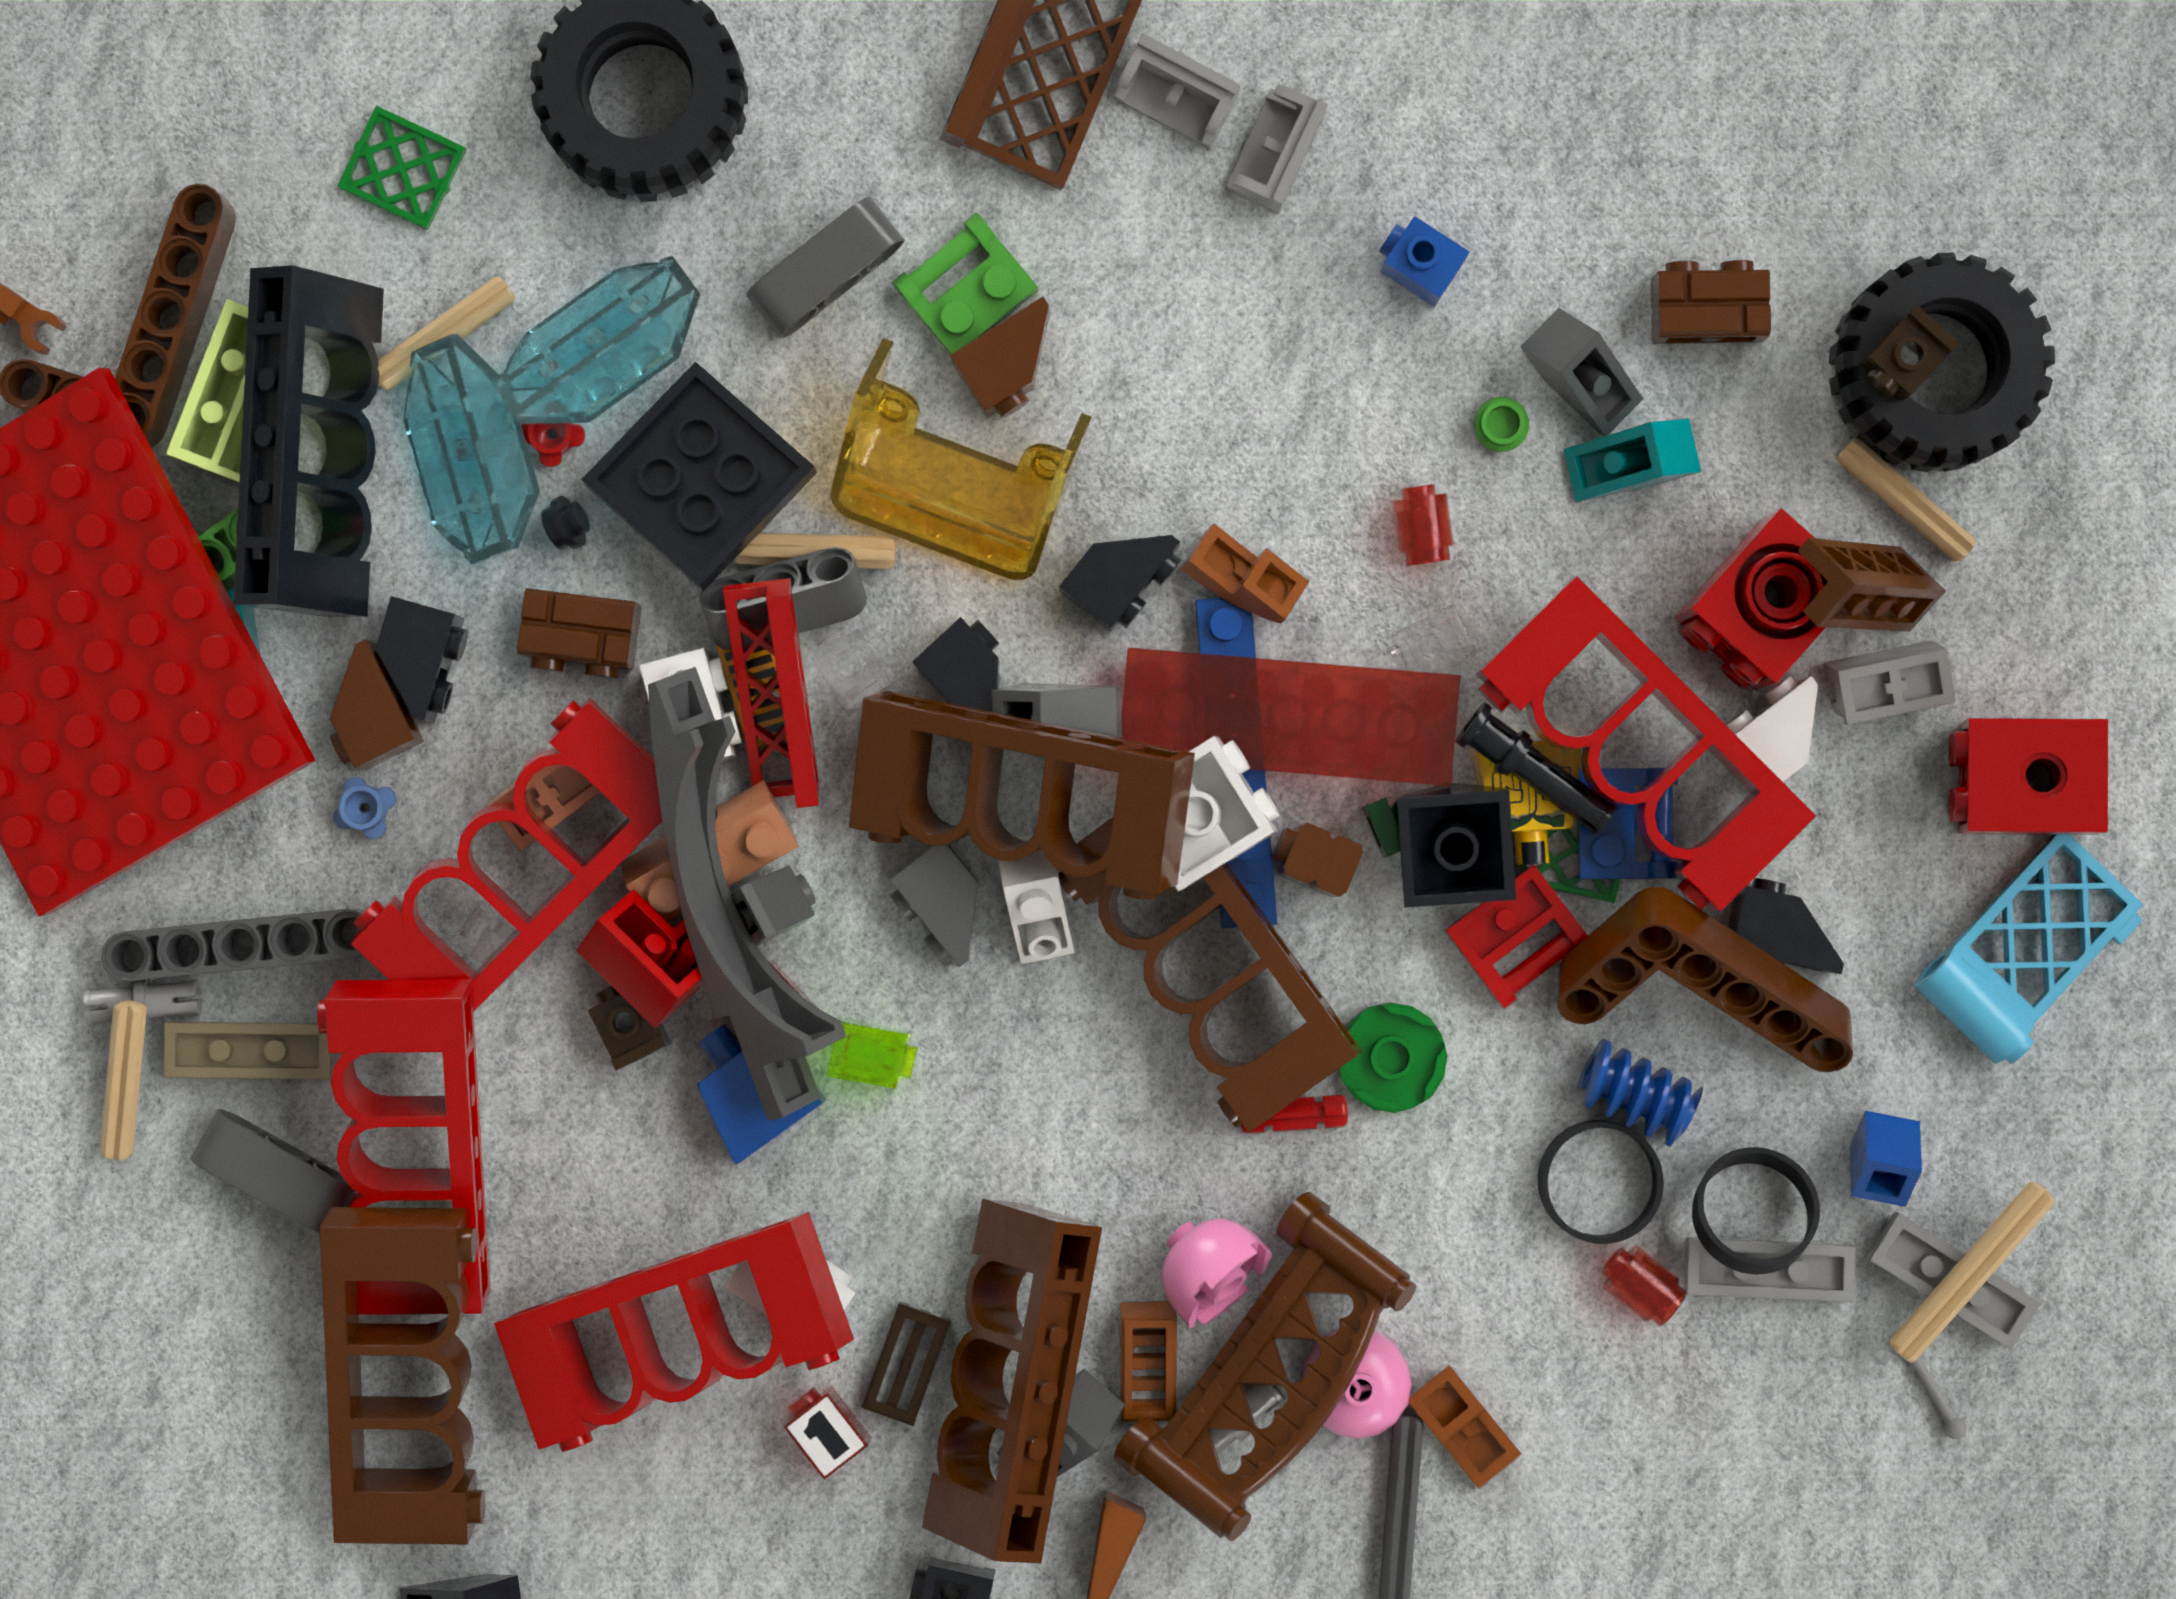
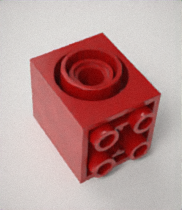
M1782 508L1761 519L1674 617L1683 626L1679 630L1680 635L1691 646L1702 653L1707 649L1711 650L1724 662L1720 667L1723 674L1744 690L1749 685L1753 689L1758 690L1776 684L1826 628L1817 627L1803 612L1828 583L1798 552V549L1808 538L1815 537ZM1766 585L1771 586L1777 592L1779 597L1778 608L1773 607L1765 597Z
M1968 718L1959 724V731H1954V734L1949 735V767H1959V787L1949 789L1948 818L1949 822H1958V834L2097 835L2108 833V719ZM2031 763L2042 765L2049 774V785L2044 792L2035 791L2027 783L2026 771Z

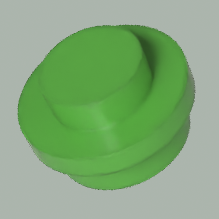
M1496 397L1488 400L1479 408L1474 418V432L1478 441L1485 448L1494 452L1501 453L1514 450L1525 440L1529 431V418L1526 410L1520 403L1508 397Z

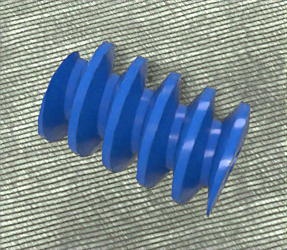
M1602 1038L1590 1055L1577 1085V1090L1581 1087L1586 1089L1584 1106L1591 1108L1601 1097L1605 1098L1604 1116L1611 1118L1620 1107L1626 1109L1625 1126L1630 1128L1642 1116L1646 1118L1644 1135L1651 1137L1663 1126L1666 1128L1664 1144L1671 1147L1689 1126L1701 1100L1703 1086L1692 1095L1691 1080L1685 1077L1679 1078L1671 1086V1070L1662 1067L1651 1076V1061L1643 1057L1631 1067V1051L1621 1048L1610 1058L1611 1042Z

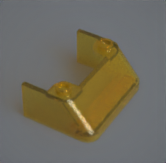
M883 338L854 395L830 491V498L834 507L849 519L1012 580H1023L1031 577L1042 558L1072 480L1092 416L1081 413L1065 450L1050 444H1034L1024 450L1018 466L916 428L920 416V408L915 398L906 390L884 382L893 341Z

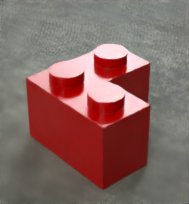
M634 889L595 922L576 950L655 1029L704 986L684 920L673 928Z

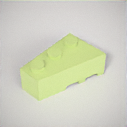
M226 299L166 454L183 463L239 484L248 307Z

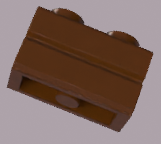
M1750 260L1725 261L1720 263V270L1700 271L1699 263L1696 261L1666 263L1665 271H1658L1651 279V332L1653 344L1762 343L1770 336L1769 270H1754V262Z
M526 588L523 597L517 654L531 658L530 668L563 672L564 662L586 665L585 675L618 679L619 669L633 670L641 605L635 601Z
M1306 822L1294 828V830L1287 827L1282 830L1271 859L1280 863L1278 867L1279 876L1301 885L1310 883L1311 889L1330 897H1341L1347 893L1363 851L1361 844L1339 835L1330 838V831Z

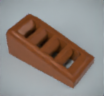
M1168 1301L1120 1303L1119 1325L1120 1401L1125 1405L1120 1412L1121 1421H1139L1145 1417H1149L1153 1421H1170L1176 1413L1177 1314ZM1133 1328H1163V1330H1133ZM1164 1346V1353H1133V1347ZM1164 1369V1376H1132V1370ZM1132 1391H1164V1399H1132Z
M1106 1491V1496L1103 1498L1086 1599L1110 1598L1146 1521V1512H1144L1143 1507Z

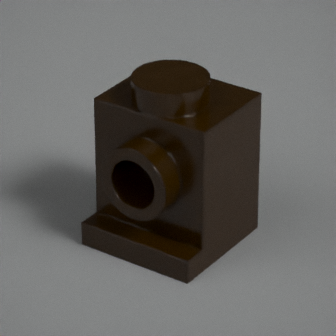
M1917 305L1899 320L1860 365L1869 372L1866 375V379L1874 389L1887 398L1895 396L1900 401H1903L1917 390L1960 343ZM1903 346H1907L1918 356V361L1915 365L1907 364L1902 360L1901 349Z
M612 986L595 994L599 1005L589 1009L588 1012L612 1059L611 1062L615 1070L624 1068L672 1044L662 1023L655 1029ZM621 1012L629 1013L634 1019V1027L629 1033H622L616 1028L615 1020Z

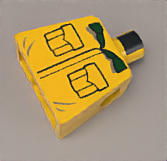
M1533 741L1532 746L1540 751L1541 754L1578 779L1582 748L1566 750L1552 747L1545 741ZM1470 747V756L1477 785L1509 788L1516 865L1549 863L1547 830L1571 829L1574 818L1564 813L1512 774L1505 776L1504 774L1499 775L1493 770L1494 764Z

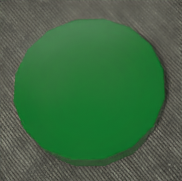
M1387 1002L1367 1007L1350 1020L1346 1028L1363 1051L1339 1068V1074L1342 1082L1354 1098L1373 1110L1397 1113L1415 1108L1434 1095L1444 1079L1448 1055L1442 1034L1430 1017L1413 1006Z

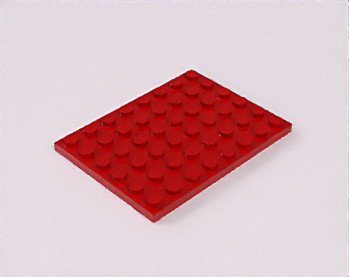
M99 367L0 428V844L35 911L41 917L50 915L316 761L110 368Z

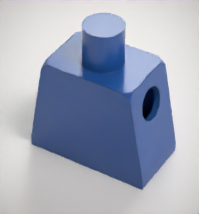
M723 1024L698 1042L717 1070L697 1083V1086L736 1165L826 1101L824 1095L818 1090L820 1099L783 1118L768 1121L741 1046L726 1024Z

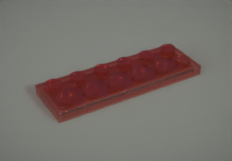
M1128 648L1122 706V738L1189 752L1211 737L1219 736L1224 745L1231 740L1237 744L1250 765L1248 770L1451 787L1461 675Z

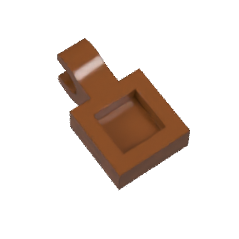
M0 283V323L5 326L10 318L16 320L20 325V335L24 344L39 354L48 355L50 349L40 343L37 338L39 328L44 324H50L64 331L67 327L65 322L49 311L40 310Z

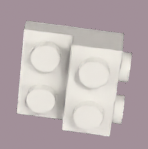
M1213 736L1189 751L1195 753L1178 884L1175 886L1178 892L1278 832L1272 821L1278 818L1280 814L1263 787L1253 792L1242 773L1250 769V765L1233 740L1224 745L1219 736Z

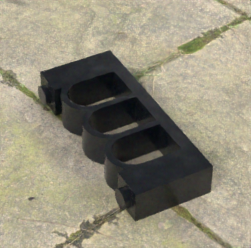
M294 265L250 268L233 605L321 617H368L370 562L361 561L369 546L372 523L371 512L366 498L358 487L365 483L370 475L376 454L374 433L368 418L362 410L370 405L377 392L380 375L377 369L379 363L373 344L381 343L384 288ZM305 338H310L317 342L325 351L329 361L330 381L324 397L302 393ZM301 414L317 422L326 440L327 453L324 466L319 475L298 471ZM297 491L311 496L317 503L322 515L323 530L321 541L313 553L294 550Z

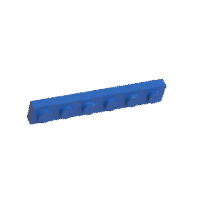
M1223 598L1198 599L1195 601L1206 741L1213 736H1219L1224 745L1233 740L1250 765V769L1242 773L1253 792L1262 787L1267 792L1252 613ZM1268 837L1227 863L1271 924L1275 925L1277 924L1273 862L1271 859V838ZM1221 906V928H1238L1226 909Z

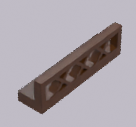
M1808 538L1798 549V552L1828 581L1803 610L1817 627L1910 632L1946 592L1938 582L1899 546Z

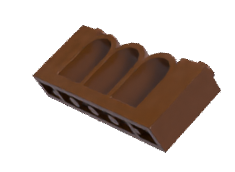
M884 691L863 698L849 828L868 832V839L880 843L901 842V837L910 834L914 839L927 845H947L970 835L972 841L986 855L1000 861H1018L1042 850L1045 858L1061 872L1073 877H1090L1106 870L1104 884L1123 887V894L1127 897L1152 900L1156 899L1160 893L1178 884L1195 753L892 691ZM933 735L973 743L965 809L962 819L957 825H951L942 821L933 812L928 801L927 782ZM1004 749L1045 757L1037 825L1029 841L1012 836L1003 827L998 815L997 800ZM1075 764L1119 773L1111 837L1107 851L1103 856H1094L1083 851L1074 841L1069 830V811Z
M1113 817L1077 843L1083 851L1094 856L1104 855L1110 842ZM1228 863L1223 864L1203 877L1215 895L1161 934L1151 937L1136 934L1123 924L1118 913L1117 900L1122 887L1104 884L1106 870L1090 877H1073L1064 872L1058 873L1060 885L1072 900L1076 902L1082 898L1086 905L1098 901L1100 921L1105 932L1119 945L1132 950H1148L1143 967L1144 981L1151 996L1168 1010L1179 1014H1193L1189 1025L1190 1046L1196 1059L1209 1072L1228 1078L1217 1086V1089L1223 1096L1217 1102L1225 1116L1235 1127L1243 1124L1250 1133L1363 1051ZM1223 906L1257 952L1260 959L1206 998L1187 999L1177 995L1167 985L1163 976L1162 961L1167 948L1177 938ZM1266 969H1269L1306 1023L1251 1061L1232 1062L1222 1058L1212 1048L1208 1039L1207 1023L1211 1012L1227 997Z
M982 1199L972 1251L973 1254L980 1257L970 1271L965 1294L967 1320L972 1330L967 1332L961 1339L952 1361L951 1385L953 1397L958 1407L949 1413L940 1431L937 1447L939 1473H932L922 1528L993 1561L1041 1564L1102 1227L1029 1204ZM1026 1272L1033 1274L1023 1327L1018 1317L1017 1293L1021 1280ZM1014 1350L1019 1352L1009 1404L1004 1393L1003 1370L1008 1355ZM998 1428L1005 1431L995 1481L990 1470L989 1448L993 1433Z
M331 1207L320 1225L334 1543L468 1545L475 1525L483 1524L486 1498L484 1490H476V1469H466L472 1455L475 1438L470 1421L458 1406L469 1384L472 1364L468 1349L459 1337L455 1335V1332L468 1305L469 1289L463 1272L467 1263L474 1262L476 1258V1229L467 1228V1208ZM357 1281H409L427 1284L438 1291L446 1302L448 1316L439 1322L429 1324L359 1323ZM360 1355L418 1356L428 1358L440 1365L448 1375L451 1389L441 1395L430 1397L362 1396ZM363 1429L422 1430L432 1432L442 1438L451 1449L453 1461L444 1467L434 1469L365 1468Z

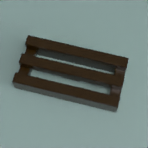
M900 1301L861 1408L914 1426L951 1319L933 1315L929 1311L911 1307L910 1304ZM905 1318L916 1322L888 1401L883 1403L876 1399ZM927 1325L936 1328V1332L910 1405L906 1411L897 1408Z

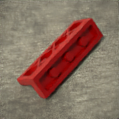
M791 579L724 586L723 596L752 786L764 780L762 764L775 749L790 760L792 779L765 782L773 796L795 795L796 808L819 806L820 781ZM766 597L769 619L760 631H757L740 618L737 600ZM770 631H771L772 641L769 640V639L766 637L767 634H768ZM742 633L752 639L745 649ZM759 645L775 657L776 673L767 684L747 670L746 660ZM777 684L779 685L780 693L774 690ZM750 685L759 691V694L753 701ZM766 698L780 706L783 712L784 724L775 735H772L755 722L754 712ZM785 736L787 739V745L782 742V739ZM758 737L767 743L761 752L759 750Z

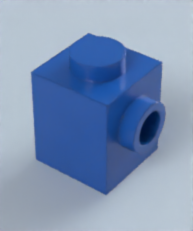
M1414 216L1406 229L1396 224L1383 243L1379 252L1387 258L1380 272L1435 307L1465 262L1470 251Z
M1865 1111L1850 1145L1851 1196L1906 1207L1922 1172L1920 1121Z

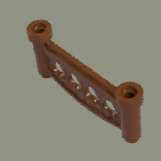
M1305 1192L1296 1198L1283 1214L1277 1227V1236L1294 1248L1167 1426L1163 1429L1149 1417L1140 1419L1124 1434L1114 1453V1461L1132 1476L1142 1474L1219 1538L1225 1536L1229 1541L1237 1539L1250 1523L1251 1514L1245 1510L1247 1498L1269 1482L1301 1452L1320 1430L1342 1399L1363 1360L1383 1309L1390 1307L1396 1312L1400 1311L1408 1304L1416 1290V1284L1410 1280V1274L1329 1215V1205L1312 1192ZM1309 1293L1349 1295L1352 1298L1353 1310L1347 1317L1340 1318V1327L1335 1335L1324 1337L1320 1333L1308 1297ZM1276 1339L1314 1340L1318 1342L1321 1349L1320 1356L1314 1363L1307 1364V1373L1302 1381L1292 1383L1287 1378L1275 1342ZM1244 1384L1283 1386L1288 1394L1287 1402L1282 1408L1274 1410V1419L1270 1426L1260 1429L1255 1425L1243 1389ZM1211 1429L1248 1431L1253 1435L1255 1440L1254 1448L1249 1454L1241 1456L1240 1468L1235 1473L1226 1474L1222 1470L1210 1433Z

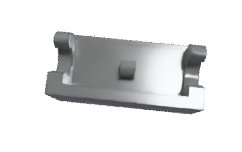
M1142 34L1117 83L1119 87L1114 95V100L1210 150L1238 99L1240 84Z
M1277 84L1276 89L1271 88L1233 172L1227 181L1225 190L1279 214L1321 126L1328 104L1284 85Z
M1931 640L1823 663L1825 677L1830 683H1833L1836 693V699L1831 700L1832 707L1836 714L1843 717L1844 724L1846 725L1956 703L1947 648Z

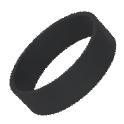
M1589 1120L1568 1127L1549 1144L1539 1165V1195L1550 1218L1570 1235L1594 1244L1616 1243L1639 1233L1656 1214L1663 1195L1664 1180L1662 1167L1652 1146L1634 1130L1607 1120ZM1595 1128L1619 1130L1633 1138L1645 1152L1652 1171L1651 1195L1641 1215L1626 1228L1605 1235L1586 1234L1569 1227L1555 1211L1548 1191L1549 1169L1558 1150L1576 1134Z
M1759 1147L1737 1149L1717 1159L1709 1167L1699 1183L1692 1203L1694 1229L1706 1251L1724 1266L1746 1274H1768L1791 1265L1801 1256L1811 1242L1820 1219L1819 1197L1812 1180L1805 1170L1786 1155ZM1748 1163L1770 1167L1783 1174L1794 1184L1805 1203L1807 1230L1802 1243L1791 1252L1770 1259L1747 1257L1734 1252L1724 1245L1710 1228L1704 1211L1705 1188L1713 1176L1730 1166Z

